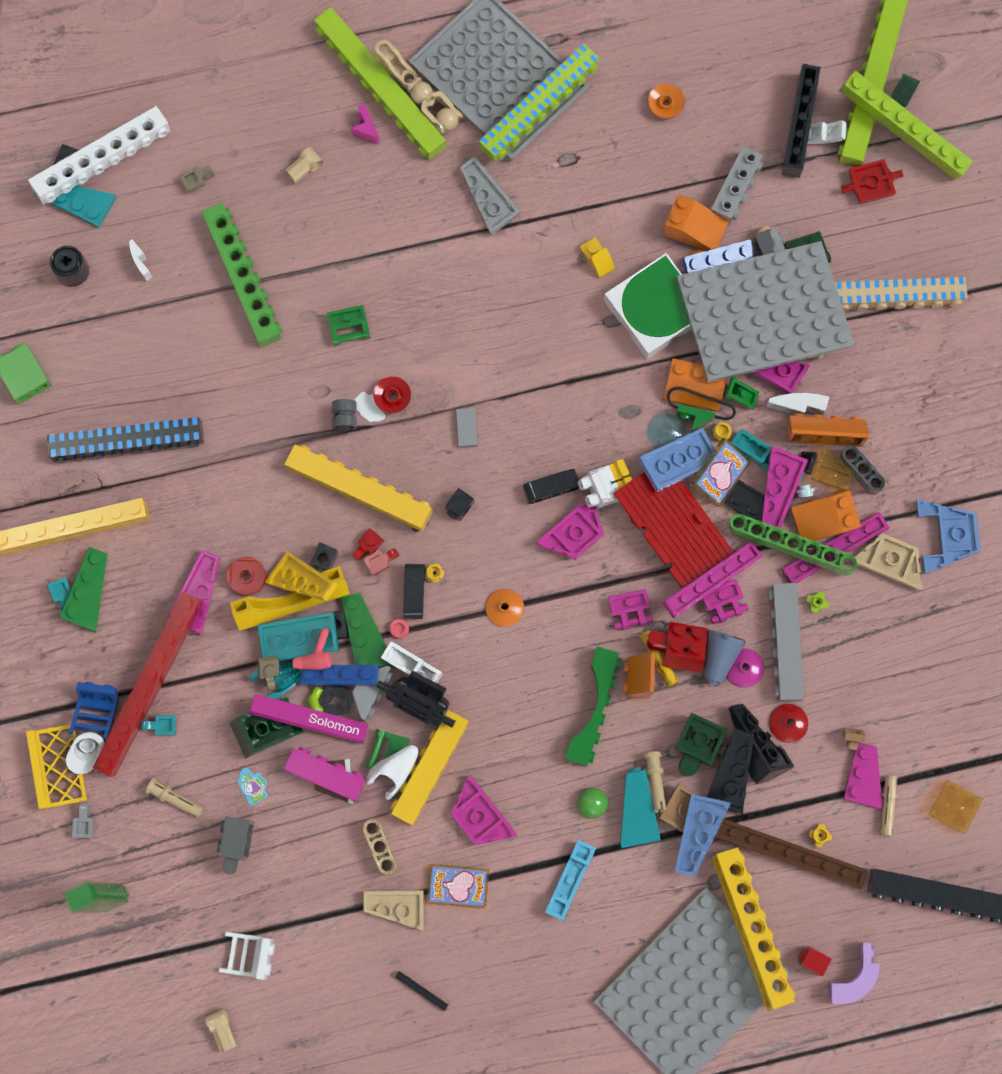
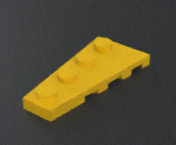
M288 551L265 581L269 586L324 601L329 599L338 586L335 582Z

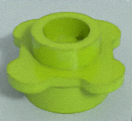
M822 591L807 597V602L813 613H818L819 610L829 607V603L824 597L825 593Z

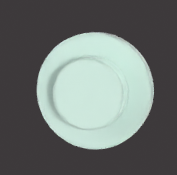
M810 484L800 485L799 489L795 492L798 493V498L813 496L815 488H811Z

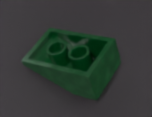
M288 697L280 700L290 703ZM249 713L229 723L245 759L303 733L301 727Z

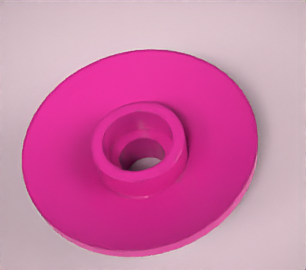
M742 649L727 674L728 679L739 687L755 685L760 681L764 672V664L761 657L750 649ZM743 664H747L749 666V669L747 671L742 669Z

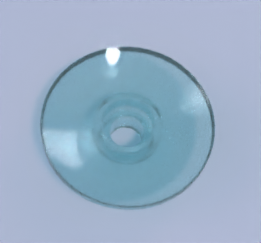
M662 413L655 416L648 426V438L657 448L685 436L684 423L679 417L671 413ZM669 427L671 431L666 433L664 428Z

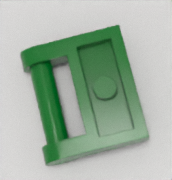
M363 305L327 312L334 346H338L342 342L371 338ZM358 326L363 327L362 331L337 335V331Z
M376 729L373 749L365 767L371 769L377 763L384 738L389 739L384 759L407 747L410 739Z

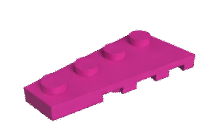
M791 362L751 373L785 394H791L810 365Z
M771 446L761 522L781 528L807 464V459Z
M202 549L167 617L168 619L182 592H185L204 602L191 627V630L203 635L220 557Z

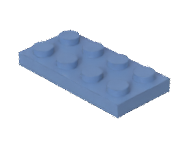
M701 428L640 456L638 461L653 488L658 492L707 469L716 457L717 452L704 429Z

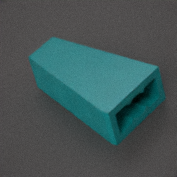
M640 767L629 769V773L625 775L620 848L661 840L646 770L641 771Z

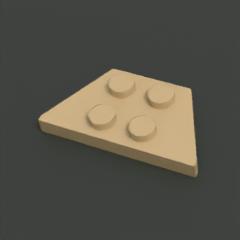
M882 533L855 556L857 565L921 591L919 548Z

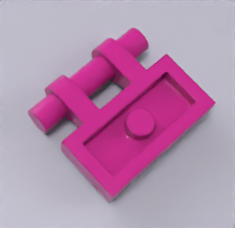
M737 579L721 585L702 598L707 612L715 610L717 615L710 617L712 624L726 622V619L735 615L738 617L742 615V612L749 610L746 603L739 605L737 601L744 597ZM731 603L733 608L723 612L722 606Z
M646 589L608 597L612 617L620 616L621 621L614 622L615 630L622 628L626 630L631 626H644L646 623L653 622L652 614L644 616L643 610L650 609ZM637 612L638 617L627 619L626 614Z

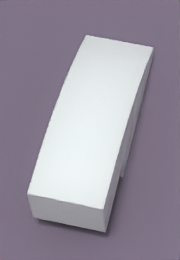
M791 393L769 398L766 407L789 414H805L808 411L823 416L829 397L811 393Z
M392 641L381 656L383 660L408 676L413 670L438 683L443 675L441 671Z

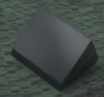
M802 451L800 457L808 460L803 472L812 475L818 455L816 452Z

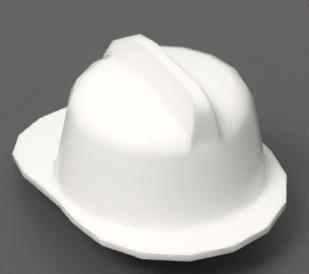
M83 732L76 737L66 757V764L70 771L76 774H85L94 769L92 767L105 744L100 735L94 732Z

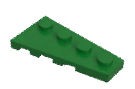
M92 547L88 548L59 616L60 619L96 632L108 554Z
M357 593L341 597L355 665H378L379 668L390 666L391 664L381 658L387 646L361 594Z

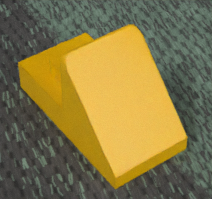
M596 237L580 246L581 252L599 279L615 270L608 249H603Z

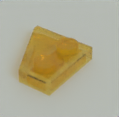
M823 444L811 479L839 490L843 488L849 490L854 472L845 466L843 461L828 449L827 445Z

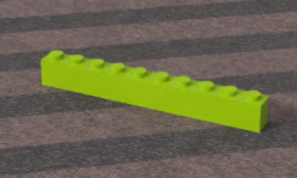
M881 0L879 7H882L881 13L877 12L874 22L877 24V27L872 30L870 39L873 42L872 45L867 47L865 56H868L867 62H863L861 72L864 73L863 76L882 91L908 0ZM852 101L851 105L854 106V109L849 112L847 122H850V124L846 128V139L844 145L840 144L837 155H840V163L856 167L862 165L875 118Z
M332 7L314 19V30L320 37L323 36L326 39L327 46L338 53L337 57L342 63H346L349 66L350 73L360 79L359 82L362 87L372 93L373 100L376 103L380 102L385 114L388 117L392 116L397 128L405 131V136L409 142H414L417 145V150L421 156H426L431 160L446 148L445 138Z

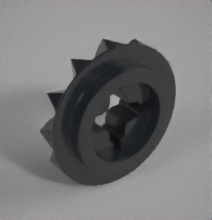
M329 686L322 694V707L329 714L343 715L351 707L352 695L344 686ZM333 693L337 697H344L340 700V708L336 703L329 705L334 700Z

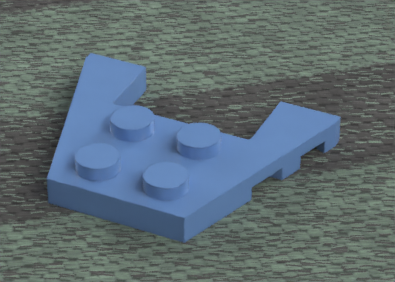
M922 499L916 500L917 518L937 516L941 555L922 556L923 574L930 573L981 551L976 513L941 506V504L926 502Z

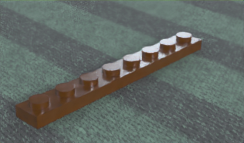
M723 819L715 835L719 839L860 889L867 872L864 868Z

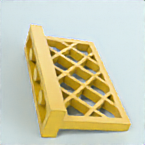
M71 724L37 731H26L40 811L87 801L83 774H78L76 779L72 781L65 776L69 769L68 767L63 773L53 768L59 758L66 762V759L61 755L67 747L71 748L69 744L72 740L74 742L76 739L75 729L67 743L58 737L62 730L70 729ZM48 733L54 738L48 746H45L40 742L39 735ZM56 739L65 744V747L59 754L50 749ZM47 751L57 756L51 766L43 760ZM51 770L60 775L54 785L48 782L46 777ZM62 778L72 783L66 793L56 787ZM74 785L81 789V798L73 799L68 795ZM54 789L64 795L59 802L51 803L50 794Z

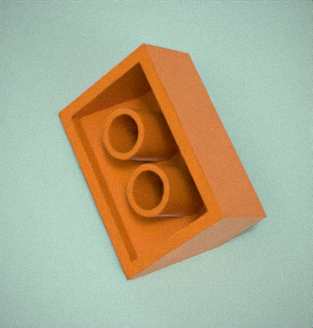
M672 359L663 400L667 401V393L672 388L683 387L722 401L727 378L708 383L703 365ZM674 390L670 394L671 402L719 412L720 403L683 390Z

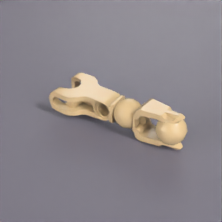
M381 40L377 42L375 46L376 60L395 82L408 92L412 101L417 105H421V112L438 132L444 136V131L455 129L463 115L453 106V103L441 91L435 93L429 84L421 82V78H417L415 71L404 61L399 51L389 41ZM384 46L389 49V52L387 50L380 52L379 49ZM407 78L413 79V82L406 83L404 80ZM439 102L445 108L439 110L436 117H434L427 108Z

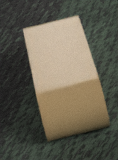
M373 819L366 821L363 831L379 871L386 875L394 873L397 864L381 824ZM371 823H376L378 826V831L375 834H369L367 830ZM380 841L384 842L385 850L381 853L376 852L375 844ZM385 860H390L393 864L390 871H384L382 868V863Z

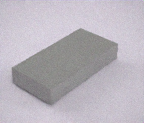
M475 408L456 409L459 447L478 446Z

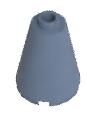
M708 630L704 677L707 678V682L718 685V682L724 681L744 647L745 640L716 630Z

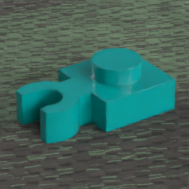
M66 578L47 584L53 602L60 601L61 603L59 607L60 612H62L71 591Z

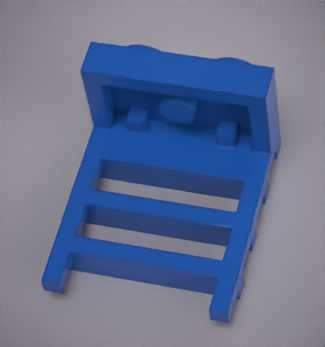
M78 682L76 686L78 701L69 734L73 735L74 729L104 734L103 738L107 740L114 722L117 704H119L117 688L108 684L102 686L92 682ZM80 709L107 712L110 715L108 717L81 713ZM77 719L107 723V726L102 727L76 722Z

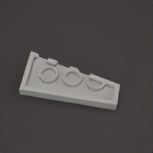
M475 156L460 167V171L491 236L520 215V210Z

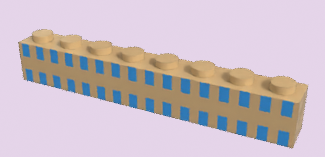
M966 277L835 282L844 311L855 308L858 311L868 310V308L884 310L887 307L904 309L906 306H913V308L918 309L931 305L933 308H939L943 305L959 307L968 299Z

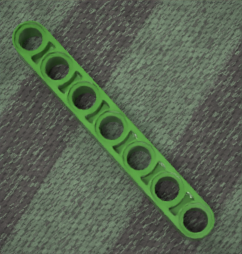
M735 514L730 519V532L741 538L845 576L853 574L857 567V559L851 554L742 514ZM739 521L743 524V527L736 528L733 523ZM753 528L760 529L761 533L759 535H755L751 532V530ZM777 535L779 540L774 542L770 540L769 536ZM793 541L798 547L790 548L787 543ZM813 548L816 554L809 555L806 549ZM831 555L833 556L834 561L828 562L825 560L824 556ZM843 562H850L853 567L847 569L843 566Z

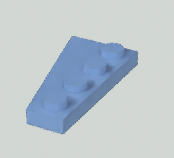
M691 794L675 868L676 873L692 877L696 876L731 803Z

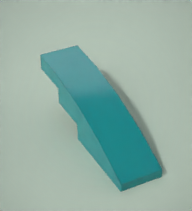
M741 428L730 444L768 472L771 446ZM803 472L799 483L804 478L805 472Z

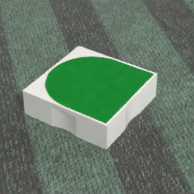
M667 253L605 293L604 302L617 320L628 330L631 339L646 359L667 347L675 338L692 330L676 279L682 273Z

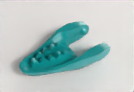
M293 662L279 664V675L274 676L276 693L265 697L278 699L301 681V669L294 668ZM258 669L251 674L250 681L255 682L259 679Z

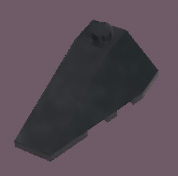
M744 704L729 707L734 728L754 735L749 774L755 784L768 782L795 767L781 745L777 747L770 739L772 735L768 731L765 733L758 726L759 721Z

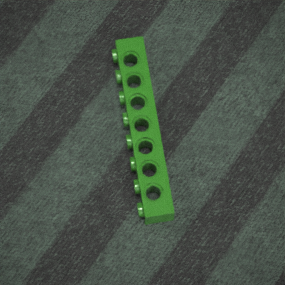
M223 203L203 210L204 218L260 347L262 348L281 340L279 333L283 331L279 322L275 323L273 320V316H275L274 310L271 305L267 306L265 300L268 297L265 290H260L258 284L261 281L257 272H252L251 267L254 265L250 256H245L246 246L243 240H238L237 235L240 233L236 223L232 225L230 221L233 217L229 207L225 208ZM220 223H226L224 228H218ZM233 239L231 244H225L226 240ZM235 255L241 256L237 261L232 260ZM241 272H248L245 277H239ZM248 288H255L253 293H246ZM256 304L262 305L259 310H254L253 307ZM262 321H269V324L267 326H260Z

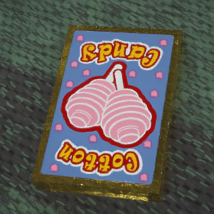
M722 438L690 484L715 506L720 507L751 463V460L726 438Z
M430 864L427 904L486 909L489 869Z

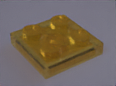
M946 780L928 815L962 834H966L983 799L950 780Z

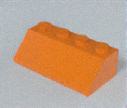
M795 413L789 416L787 420L786 442L862 447L869 438L866 420H861L860 417L842 419L841 416H830V418H823L822 415L818 414L806 417L804 414Z

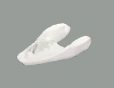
M414 745L407 746L375 764L367 775L366 783L368 785L372 784L380 774L388 776L395 782V785L385 793V798L387 800L391 799L400 791L418 756V748Z

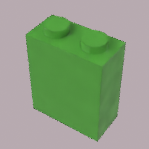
M26 343L14 347L13 351L8 354L0 355V376L19 405L52 386Z

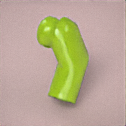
M316 686L308 697L307 704L310 709L323 712V707L320 706L318 701L323 690Z

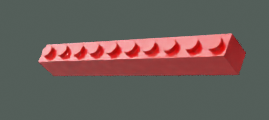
M182 592L92 768L109 777L116 776L204 604L203 601Z

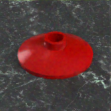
M393 376L386 377L375 386L373 397L375 404L380 410L395 414L403 411L409 405L411 390L403 379ZM391 394L396 395V398L394 400H391L389 398Z
M780 705L770 716V730L782 742H796L804 737L808 730L807 715L797 705ZM787 719H791L793 721L792 726L787 725Z

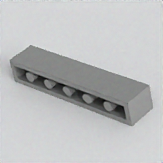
M797 583L773 584L771 589L768 590L769 601H772L769 616L770 620H773V627L770 633L775 647H772V658H775L776 666H773V677L777 678V685H774V696L778 697V702L802 701L804 699Z

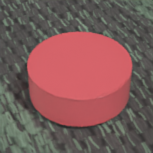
M396 619L390 624L389 630L394 638L403 639L409 633V626L406 621Z

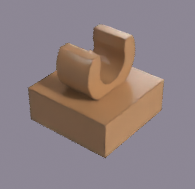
M843 728L842 735L844 740L848 741L847 747L850 750H857L858 742H865L866 735L864 731Z

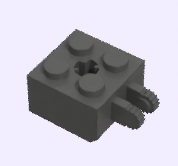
M226 817L225 821L222 820L220 832L223 835L222 841H218L217 852H219V857H224L223 870L226 874H235L238 860H245L249 857L254 821Z

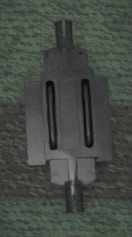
M413 670L408 678L400 677L390 686L381 680L376 688L386 692V699L393 702L394 707L426 724L430 722L439 726L441 723H444L453 728L456 720L446 716V711L450 704L443 696L447 688Z

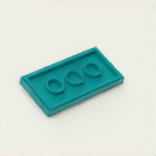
M330 612L258 625L262 658L277 655L279 661L312 654L323 628L328 629L329 634L322 652L331 653L339 651L334 613Z

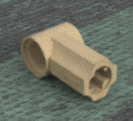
M308 147L300 154L299 159L285 170V173L296 184L310 171L314 172L319 169L323 164V160L311 147Z
M224 1008L205 1016L208 1029L213 1033L220 1053L237 1046L230 1028V1019Z

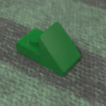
M731 377L725 394V400L737 402L748 409H754L759 391Z
M682 404L678 405L676 416H679V419L684 421L694 420L691 433L711 423L716 415L715 412Z

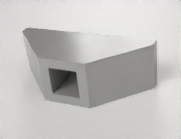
M385 666L379 669L378 682L381 680L389 684L393 676L390 673L391 667ZM355 686L353 691L361 719L367 722L368 718L372 719L376 711L374 705L376 701L380 702L384 695V691L376 688V686Z

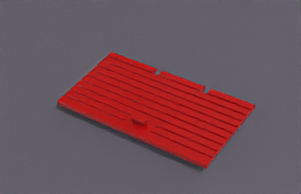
M644 472L613 493L638 529L643 526L646 528L647 531L643 533V536L664 565L669 562L672 564L673 567L669 569V572L681 588H684L735 553L682 480L656 492Z

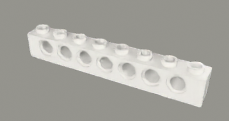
M157 106L28 179L30 186L43 205L53 202L56 197L70 192L73 187L84 184L92 176L101 174L111 165L114 166L125 157L134 155L137 150L149 146L156 139L165 137L170 132L169 124Z

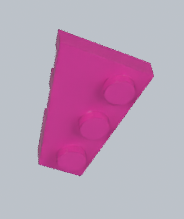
M858 742L857 750L854 751L843 799L882 810L877 747Z

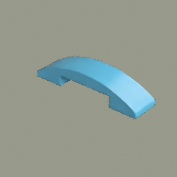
M578 839L545 913L562 921L564 920L596 847Z

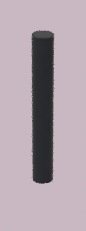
M401 971L397 973L396 979L445 1012L449 1004Z

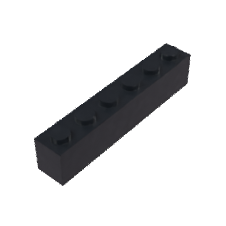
M802 64L781 175L800 178L803 171L821 69L819 66Z

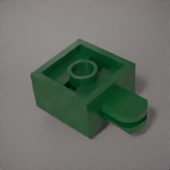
M691 712L674 748V751L683 754L678 766L679 772L683 776L690 777L696 774L700 763L710 767L727 732V728Z

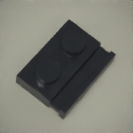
M738 480L724 504L742 515L759 520L763 510L764 494Z

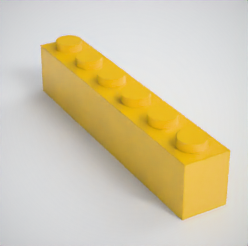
M450 710L447 711L446 716L456 720L453 728L441 723L437 731H432L428 739L431 741L428 748L424 747L419 755L422 759L418 765L414 764L409 773L412 776L409 782H404L400 789L402 793L400 799H395L390 808L393 810L391 813L393 816L411 826L414 825L469 724L468 720Z

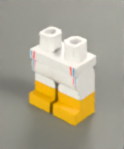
M623 459L590 471L578 481L580 490L589 489L591 492L590 495L585 497L588 507L597 506V508L619 502L613 493L632 481L631 476L627 477L629 471Z

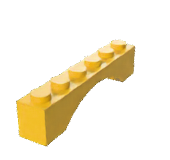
M341 566L321 572V574L338 585L327 601L294 592L275 598H254L248 596L230 602L232 614L239 631L349 595L350 592Z

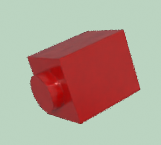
M809 946L807 949L803 948L798 957L800 959L799 965L822 977L832 958Z

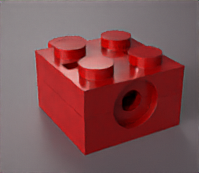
M669 622L667 633L651 631L648 634L646 645L649 650L664 652L662 666L701 673L705 660L708 628Z

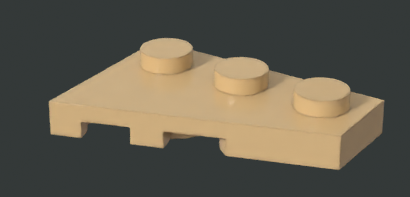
M364 891V912L424 931V891Z

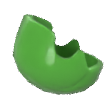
M599 788L586 789L577 800L578 811L587 819L600 817L608 808V798L605 792Z

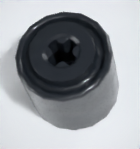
M62 246L52 253L50 267L62 284L68 287H76L87 280L89 265L77 248Z

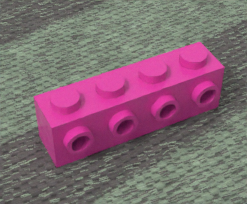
M299 747L298 750L293 748L285 765V771L354 802L358 801L366 784L363 774L354 770L351 774L345 771L346 767L335 762L333 766L327 763L328 759L323 756L317 755L315 758L309 755L310 751L305 748Z

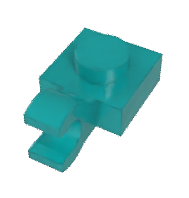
M156 715V721L142 722V730H156V736L176 735V715Z

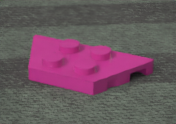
M583 501L538 540L536 544L576 560L604 535L595 506L588 507L586 502Z
M469 775L451 812V815L475 845L517 836L514 829L472 776Z

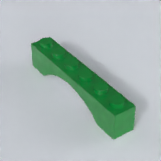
M596 647L591 665L597 684L596 708L587 726L570 740L565 761L586 767L588 763H593L595 752L592 749L594 744L598 745L601 735L597 731L599 725L603 726L606 714H603L604 706L608 707L611 696L608 695L609 688H614L616 677L613 676L614 670H619L621 658H618L619 652Z

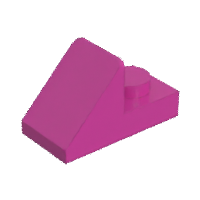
M366 105L358 106L359 113L357 117L360 124L351 128L352 134L374 144L380 143L379 135Z

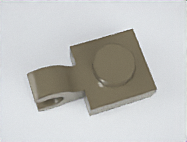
M210 165L200 171L194 167L179 176L187 191L191 193L205 185L204 179H210L215 174Z
M273 655L258 658V676L260 679L264 678V686H267V691L275 690L274 676L279 675L278 657Z

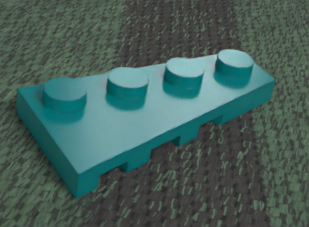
M75 186L70 192L56 197L50 204L100 228L117 196L107 192Z

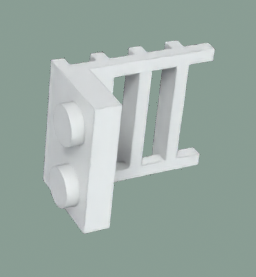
M226 932L225 936L233 937L228 969L220 968L219 972L255 977L261 980L267 979L272 969L270 959L275 951L274 939ZM238 938H243L245 940L240 970L237 971L233 970ZM249 940H256L251 973L244 972Z

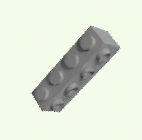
M742 146L711 208L713 212L729 221L728 224H730L732 219L736 220L740 212L737 208L740 203L744 204L748 196L745 192L747 188H752L756 180L753 176L755 172H760L764 164L761 162L762 154L745 146Z

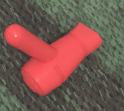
M323 628L321 630L314 653L293 659L294 668L322 670L331 667L332 658L330 653L322 652L329 634L328 629Z

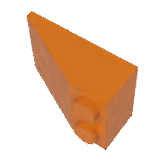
M678 194L665 223L663 236L708 251L719 247L729 221L698 201Z
M843 488L790 507L799 536L813 541L861 527L851 492L848 489Z
M654 652L629 656L628 661H624V673H627V681H623V692H626V697L649 699L653 694Z

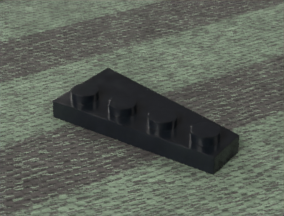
M735 728L706 797L731 803L729 810L743 815L754 735Z

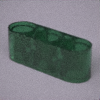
M904 73L891 98L906 109L920 81Z

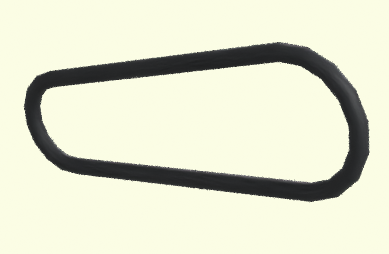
M674 387L667 393V401L674 408H678V406L670 401V394L674 390H683L723 404L733 410V414L730 417L715 415V418L731 420L736 415L733 405L683 387Z

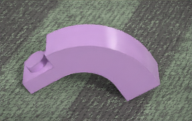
M859 942L860 967L853 979L844 983H828L830 1004L855 1002L872 989L879 974V963H871V959H874L875 956L874 947H871V943Z

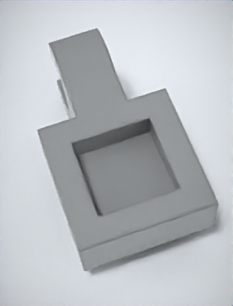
M90 804L79 805V818H73L72 838H94V818H89Z

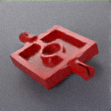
M885 159L849 168L851 184L841 186L842 193L854 191L859 205L894 196L896 191L893 181L894 179L904 177L902 169L891 172L887 167Z

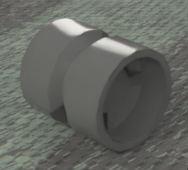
M351 399L332 401V413L335 414L332 417V428L338 431L355 430L357 428V417L354 414L357 413V402Z

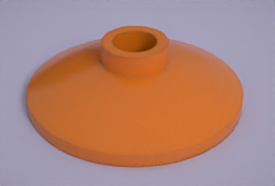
M660 84L650 92L648 105L652 113L657 117L671 119L682 112L685 105V97L677 86L673 84ZM668 102L669 105L665 106L663 105V103Z
M497 590L489 596L486 602V614L490 621L497 626H513L523 616V600L513 590ZM502 604H507L509 608L503 610L501 606Z

